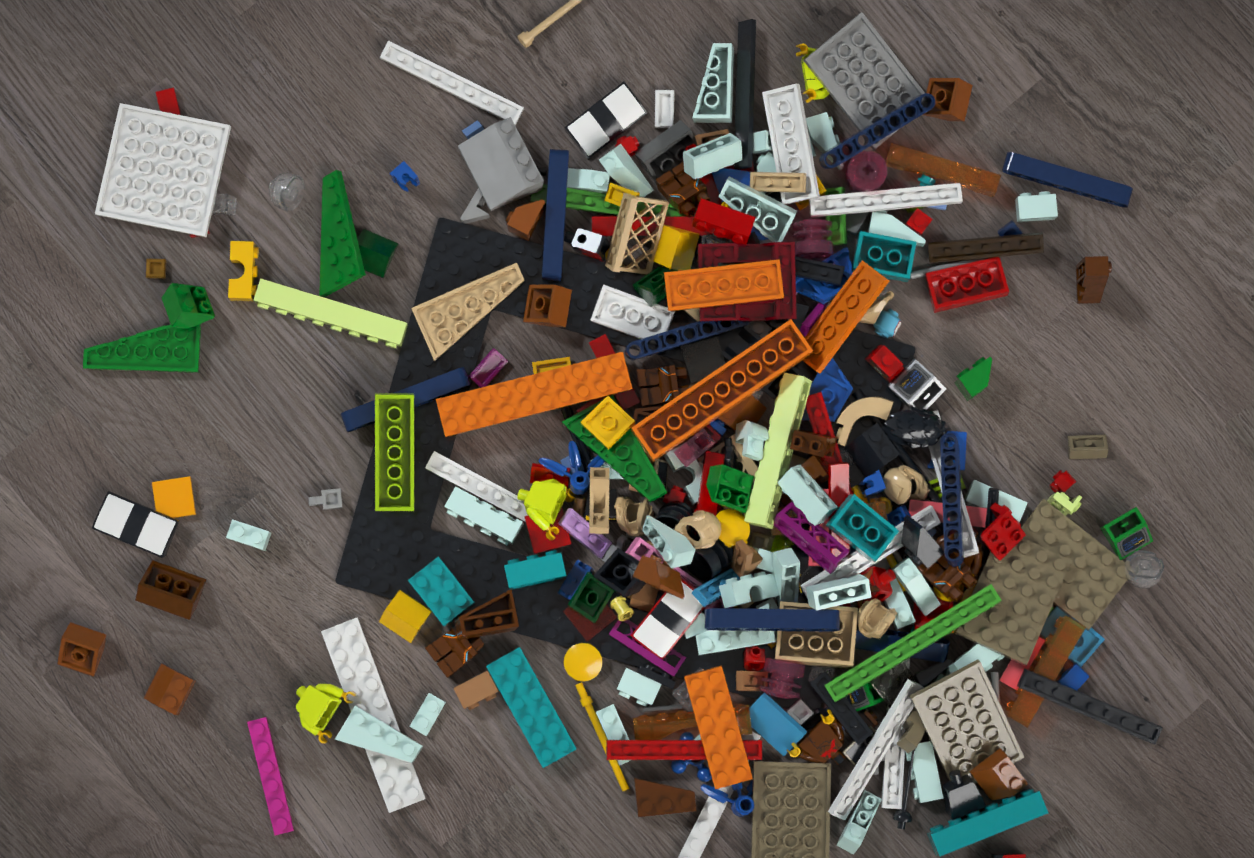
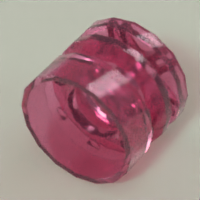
M862 151L850 160L845 172V181L848 188L853 193L878 191L887 176L886 162L878 153L873 151ZM865 168H869V175H865Z
M806 219L793 223L792 229L796 231L793 233V237L801 239V241L795 242V256L807 259L833 256V242L824 240V238L833 235V232L828 230L832 228V222L821 219Z
M765 658L763 671L770 673L771 678L761 679L763 682H768L769 687L760 686L759 691H763L769 694V696L784 699L799 698L800 693L792 692V687L801 689L802 686L794 683V679L804 677L805 665Z

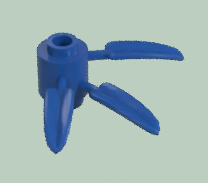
M574 441L569 442V457L571 467L575 468V473L570 474L566 472L567 468L551 459H539L540 464L560 476H568L570 478V489L577 495L586 493L589 488L590 479L588 475L590 474V467L600 468L604 463L597 455L588 464L589 470L586 473L579 471L578 467H581L582 463L578 447Z
M753 779L747 787V795L742 796L740 790L743 787L742 782L731 785L734 791L737 790L739 796L734 800L728 798V794L719 789L715 790L714 787L709 785H701V790L711 798L721 803H726V801L732 803L731 810L736 816L743 817L754 810V801L750 797L753 789Z

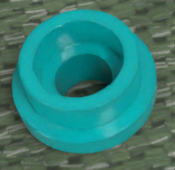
M922 174L921 178L918 177L917 179L920 181L919 185L921 187L933 186L936 180Z

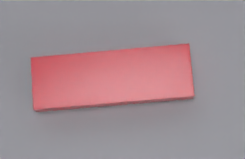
M1039 636L1026 666L1011 659L999 681L1016 690L1024 668L1029 669L1045 639Z

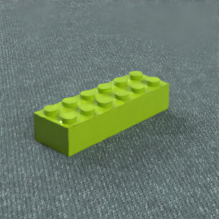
M375 393V511H414V393Z

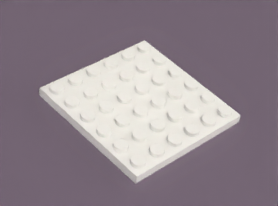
M120 103L95 215L207 237L231 126Z

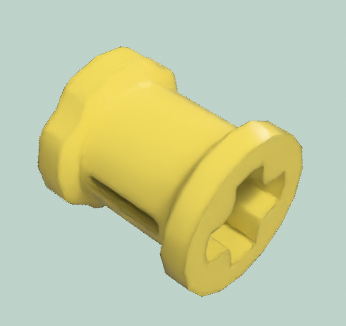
M619 596L610 602V607L618 614L619 621H626L633 616L634 610L629 608L625 597Z

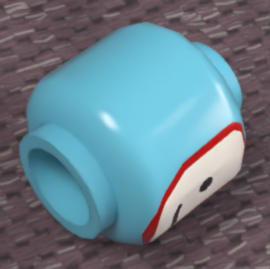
M891 309L881 311L875 324H873L874 332L886 339L895 336L901 325V320L898 318L899 314Z

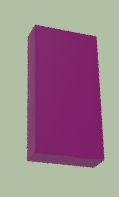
M819 302L802 323L800 332L803 337L808 334L825 311L828 302L825 304Z
M493 348L468 377L480 388L486 387L507 364L508 360Z

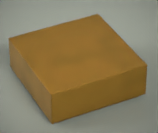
M146 259V278L166 279V259Z

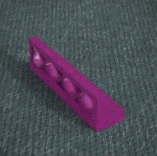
M793 502L789 503L776 515L774 526L829 574H832L836 570L838 563L849 554V550L819 524L814 526L810 523L806 515ZM792 510L797 514V518H790L786 513ZM801 523L809 524L812 531L804 530L801 527ZM816 536H823L826 539V543H819L816 540ZM830 548H837L841 554L835 557L830 552Z
M618 620L609 635L674 677L686 657L672 649L668 655L674 654L680 658V661L674 668L667 663L666 657L665 661L643 648L642 645L637 644L634 638L631 640L627 637L633 633L632 627L634 629L638 627L630 620L624 622L630 626L631 633L622 634L617 631L621 624V621Z

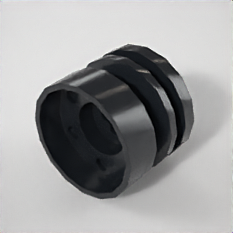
M670 501L660 508L654 518L674 530L683 517L693 516L694 512L685 503ZM691 525L686 527L688 535L691 536L695 528Z
M718 538L712 547L695 549L691 564L686 566L699 580L708 582L732 563L734 550L732 547H727Z

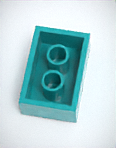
M860 231L852 272L855 271L863 260L887 279L908 282L911 276L917 242Z
M855 494L848 495L826 524L828 528L870 562H876L899 532L898 529Z
M557 550L546 552V556L538 557V554L527 556L525 561H519V559L507 561L508 564L504 565L508 586L512 590L567 578L562 554L557 553Z
M439 556L408 580L444 627L475 604Z

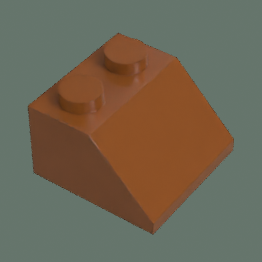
M930 78L926 93L933 95L935 106L923 115L947 121L965 122L973 85L960 78Z
M535 201L516 207L514 212L510 211L506 219L508 231L529 241L546 209L545 201Z
M529 285L523 322L549 327H566L572 290L558 285Z
M751 395L717 419L736 433V424L745 420L757 423L767 408Z
M642 555L633 577L661 591L684 599L685 595L680 573L673 570L667 562L663 561L661 563L662 559L651 555L650 558Z
M70 622L61 639L57 664L94 676L105 648L107 635Z
M161 663L144 699L174 715H179L196 680Z
M1001 748L969 771L991 801L1014 796L1028 785L1027 781Z

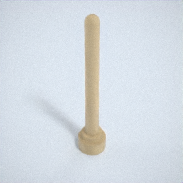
M570 0L530 32L526 31L517 36L518 40L525 48L529 47L534 37L582 0Z

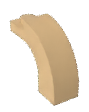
M866 397L850 404L837 420V423L844 425L843 428L839 427L836 438L839 440L837 444L843 446L847 444L854 423L862 416L872 415L888 420L894 401L882 397Z
M590 467L589 533L609 534V468Z

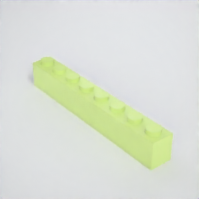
M261 278L254 297V302L258 304L257 307L265 310H268L269 307L274 308L276 313L282 315L290 313L294 315V318L305 321V318L313 320L312 323L315 325H330L332 330L341 332L343 329L349 331L348 334L354 337L363 335L367 337L368 341L378 343V340L386 342L385 346L395 349L396 346H402L408 327L406 322Z
M784 373L783 378L780 380V390L774 402V412L769 420V439L764 441L763 457L759 460L760 464L754 476L755 482L753 489H751L750 501L747 511L744 513V521L751 525L773 529L782 495V489L777 482L789 469L794 451L790 449L793 432L800 428L812 381L805 376Z

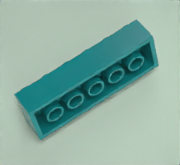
M520 647L486 666L542 768L577 749Z
M1027 789L1020 792L1021 796L1006 797L1002 799L1003 803L999 805L997 803L986 805L984 811L979 812V810L967 814V817L964 819H951L948 821L949 825L944 827L941 824L931 827V832L927 833L935 855L943 856L1048 814L1040 791Z

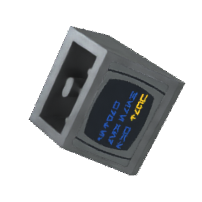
M915 358L888 385L909 409L913 406L920 410L921 408L927 410L946 390L941 382Z

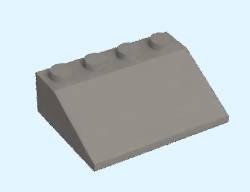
M511 117L492 124L458 145V149L490 211L542 190L544 180Z

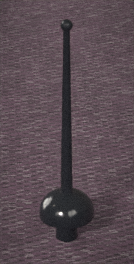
M916 748L912 751L902 810L896 811L893 815V819L898 821L897 828L905 829L906 822H912V815L906 811Z

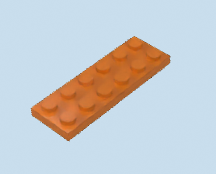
M780 259L664 272L668 312L784 299Z
M862 260L805 336L813 352L803 361L821 374L889 283V280Z
M722 666L684 676L715 790L753 779Z

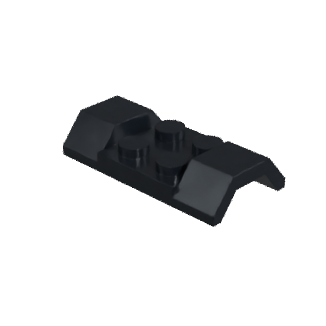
M746 325L721 355L730 361L762 338ZM795 366L784 372L804 376ZM784 373L761 388L762 391L774 400L778 396L780 390L779 383Z

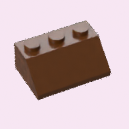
M152 560L138 584L135 601L190 620L198 605L206 579Z

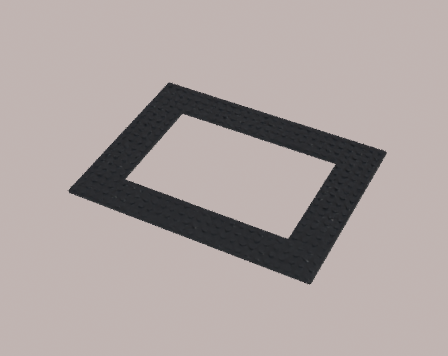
M439 218L413 307L517 263L525 281L492 311L524 318L529 285H558L571 289L572 293L566 327L557 328L594 338L606 334L610 342L627 346L629 343L640 339L594 323L590 319L603 285L642 298L634 289L633 284L647 274L625 271L613 272L605 266L606 262L563 251L561 281L542 280L544 245L450 219ZM667 296L657 304L668 308ZM684 310L675 311L668 331L695 323L696 321ZM412 311L389 393H395L465 367L466 373L469 376L476 368L492 311L435 361ZM720 321L724 328L729 327V321ZM703 324L702 330L705 333H711L712 329L709 324ZM744 327L657 353L656 355L717 370L728 362L721 355L722 352ZM686 329L684 331L685 337L692 339L693 332ZM853 330L833 356V359L853 387L836 420L831 422L835 437L839 427L843 428L844 426L837 423V420L850 404L857 401L853 393L859 388L866 397H882L894 401L890 415L900 410L902 401L888 387L889 383L865 358L878 345H885L904 364L905 368L914 358L916 350L914 346ZM667 335V343L675 344L674 336ZM648 342L649 349H657V345ZM803 360L795 365L806 378L812 382L814 381L818 372ZM470 387L465 388V389H463V390H460V391H458V392L452 393V394L447 395V396H451V395H455V394H458V393H462V392L469 391ZM436 400L414 408V511H375L374 443L335 581L339 585L393 599L398 591L402 590L430 609L408 580L439 556L475 602L474 605L460 615L462 616L510 590L504 565H507V561L513 559L525 561L527 556L431 529L444 478L425 469L434 451L450 459L456 435L445 437ZM868 415L860 417L854 423L845 446L875 425ZM838 444L843 463H849V482L851 488L858 485L863 493L868 489L866 487L867 483L861 486L859 484L866 477L846 451L845 446ZM884 467L879 469L881 476L883 474ZM828 480L820 485L822 489H829ZM877 494L867 497L870 504L869 507L872 509ZM794 511L791 518H797V514ZM801 523V527L804 530H810L809 524ZM786 537L783 549L792 548L797 558L809 557ZM565 567L566 577L572 568ZM566 578L512 590L519 627L515 631L510 632L568 648L579 643H590L600 652L601 657L637 667L639 665L644 667L647 664L656 668L655 672L666 673L609 635L619 620L616 611L610 607V602L614 598L621 596L614 591L596 623H593L569 609L568 603L570 600L558 594ZM658 592L654 605L662 597L663 593ZM805 593L798 595V603L808 604ZM627 596L625 598L626 603L629 606L631 599H629ZM777 596L773 597L775 603L778 606ZM629 606V608L634 610V614L628 620L639 626L649 612ZM622 621L617 631L622 634L631 633L630 626ZM684 635L673 647L674 650L686 657L674 677L684 679L686 675L722 666L729 692L758 699L765 692L779 706L786 708L791 707L798 699L802 698L813 711L821 708L822 699L809 683L823 672L829 675L831 667L776 663V646L771 649L767 644L758 645L757 647L765 649V664L763 669L756 672H768V691L736 690V671H747L744 668L745 648L699 655L696 636L686 639ZM674 654L666 656L667 663L675 668L680 658Z

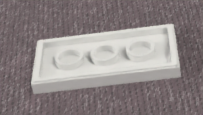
M603 285L590 321L638 339H643L668 331L675 311L668 312L667 307L659 304L650 307L642 298ZM648 341L649 343L657 345L655 341Z

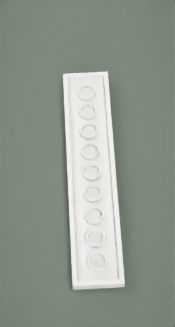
M354 618L321 631L343 691L346 693L354 691L356 693V696L351 694L347 696L349 700L353 701V703H348L350 710L352 711L354 706H358L400 731L359 619ZM365 749L389 813L426 799L413 763Z

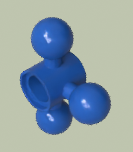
M684 732L679 740H694L695 737L690 732ZM673 760L671 763L672 771L677 774L683 773L686 770V766L691 764L697 766V777L701 782H708L712 778L709 768L703 764L704 760H700L698 763H694L691 760Z

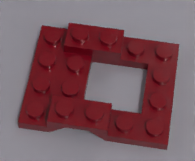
M795 242L746 245L737 243L698 244V269L717 267L719 263L743 264L780 259L784 299L699 308L700 322L797 319Z

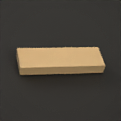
M750 172V187L759 192L806 193V173Z

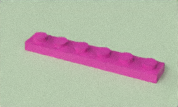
M267 717L249 721L247 724L274 835L294 831Z

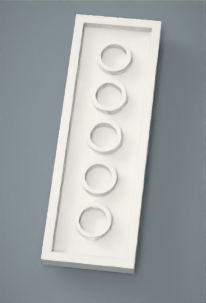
M792 84L762 92L777 173H806V193L780 192L782 203L787 205L820 197L800 84Z

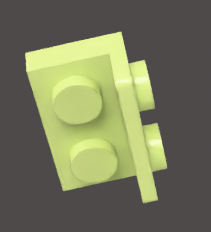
M1056 492L1049 497L1047 502L1057 508L1062 514L1071 515L1081 506L1082 503L1079 501L1082 499V496L1078 495L1070 502V498L1065 493Z

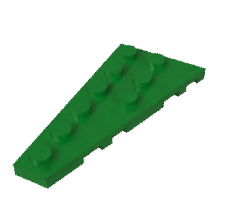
M335 170L323 177L320 297H326L366 275L342 171Z
M171 324L164 325L133 336L86 348L83 354V369L199 373L201 324L189 329L172 327Z
M609 396L617 404L614 396ZM603 400L562 421V424L649 502L667 494L664 485L641 444L631 431V428L608 450L581 425V421Z

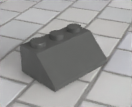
M680 120L635 152V155L656 184L657 178L668 171L672 173L674 167L684 162L683 152L686 151L687 146L692 144L698 145L691 129Z

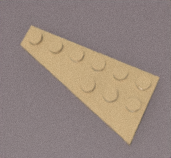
M517 263L411 308L434 361L525 281Z

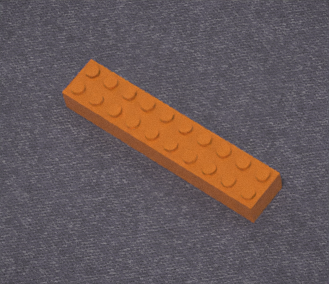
M790 319L634 425L631 431L654 462L811 355L813 349L792 319Z
M619 352L436 399L445 437L629 391L632 390V385L624 354Z

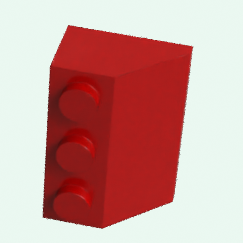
M701 198L692 226L699 231H707L719 238H727L734 243L746 245L756 217Z

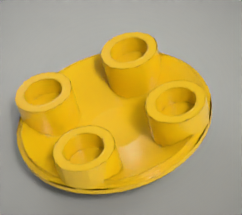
M725 509L716 515L721 523L719 539L727 547L735 546L737 541L743 540L745 542L748 539L750 526L749 523L744 521L745 517L742 513L733 509Z
M590 643L575 644L565 654L564 667L568 675L573 679L589 681L599 674L602 668V657L600 652Z

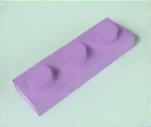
M568 508L558 522L563 529L598 558H602L612 544L603 534L589 533V523L572 508Z

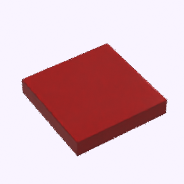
M562 507L554 524H550V527L554 526L559 529L557 535L551 531V534L555 536L554 540H549L546 537V530L543 531L529 516H524L534 554L571 544L569 533L558 524L564 515Z

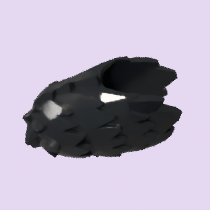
M911 406L910 410H901L889 416L891 419L887 420L885 425L881 427L888 434L886 436L889 440L897 441L900 445H908L910 448L933 446L947 430L945 428L946 422L942 421L934 412L923 408L920 410Z

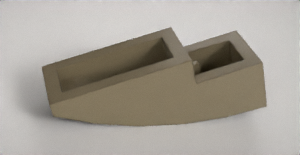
M913 707L902 725L905 732L897 742V745L908 754L917 748L925 732L915 707Z

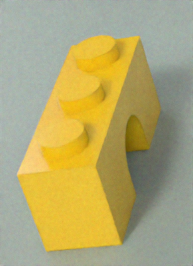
M230 241V261L232 263H240L245 268L244 274L240 278L229 279L228 298L230 301H253L256 294L257 285H254V277L258 276V266H255V258L259 256V248L256 247L254 242Z

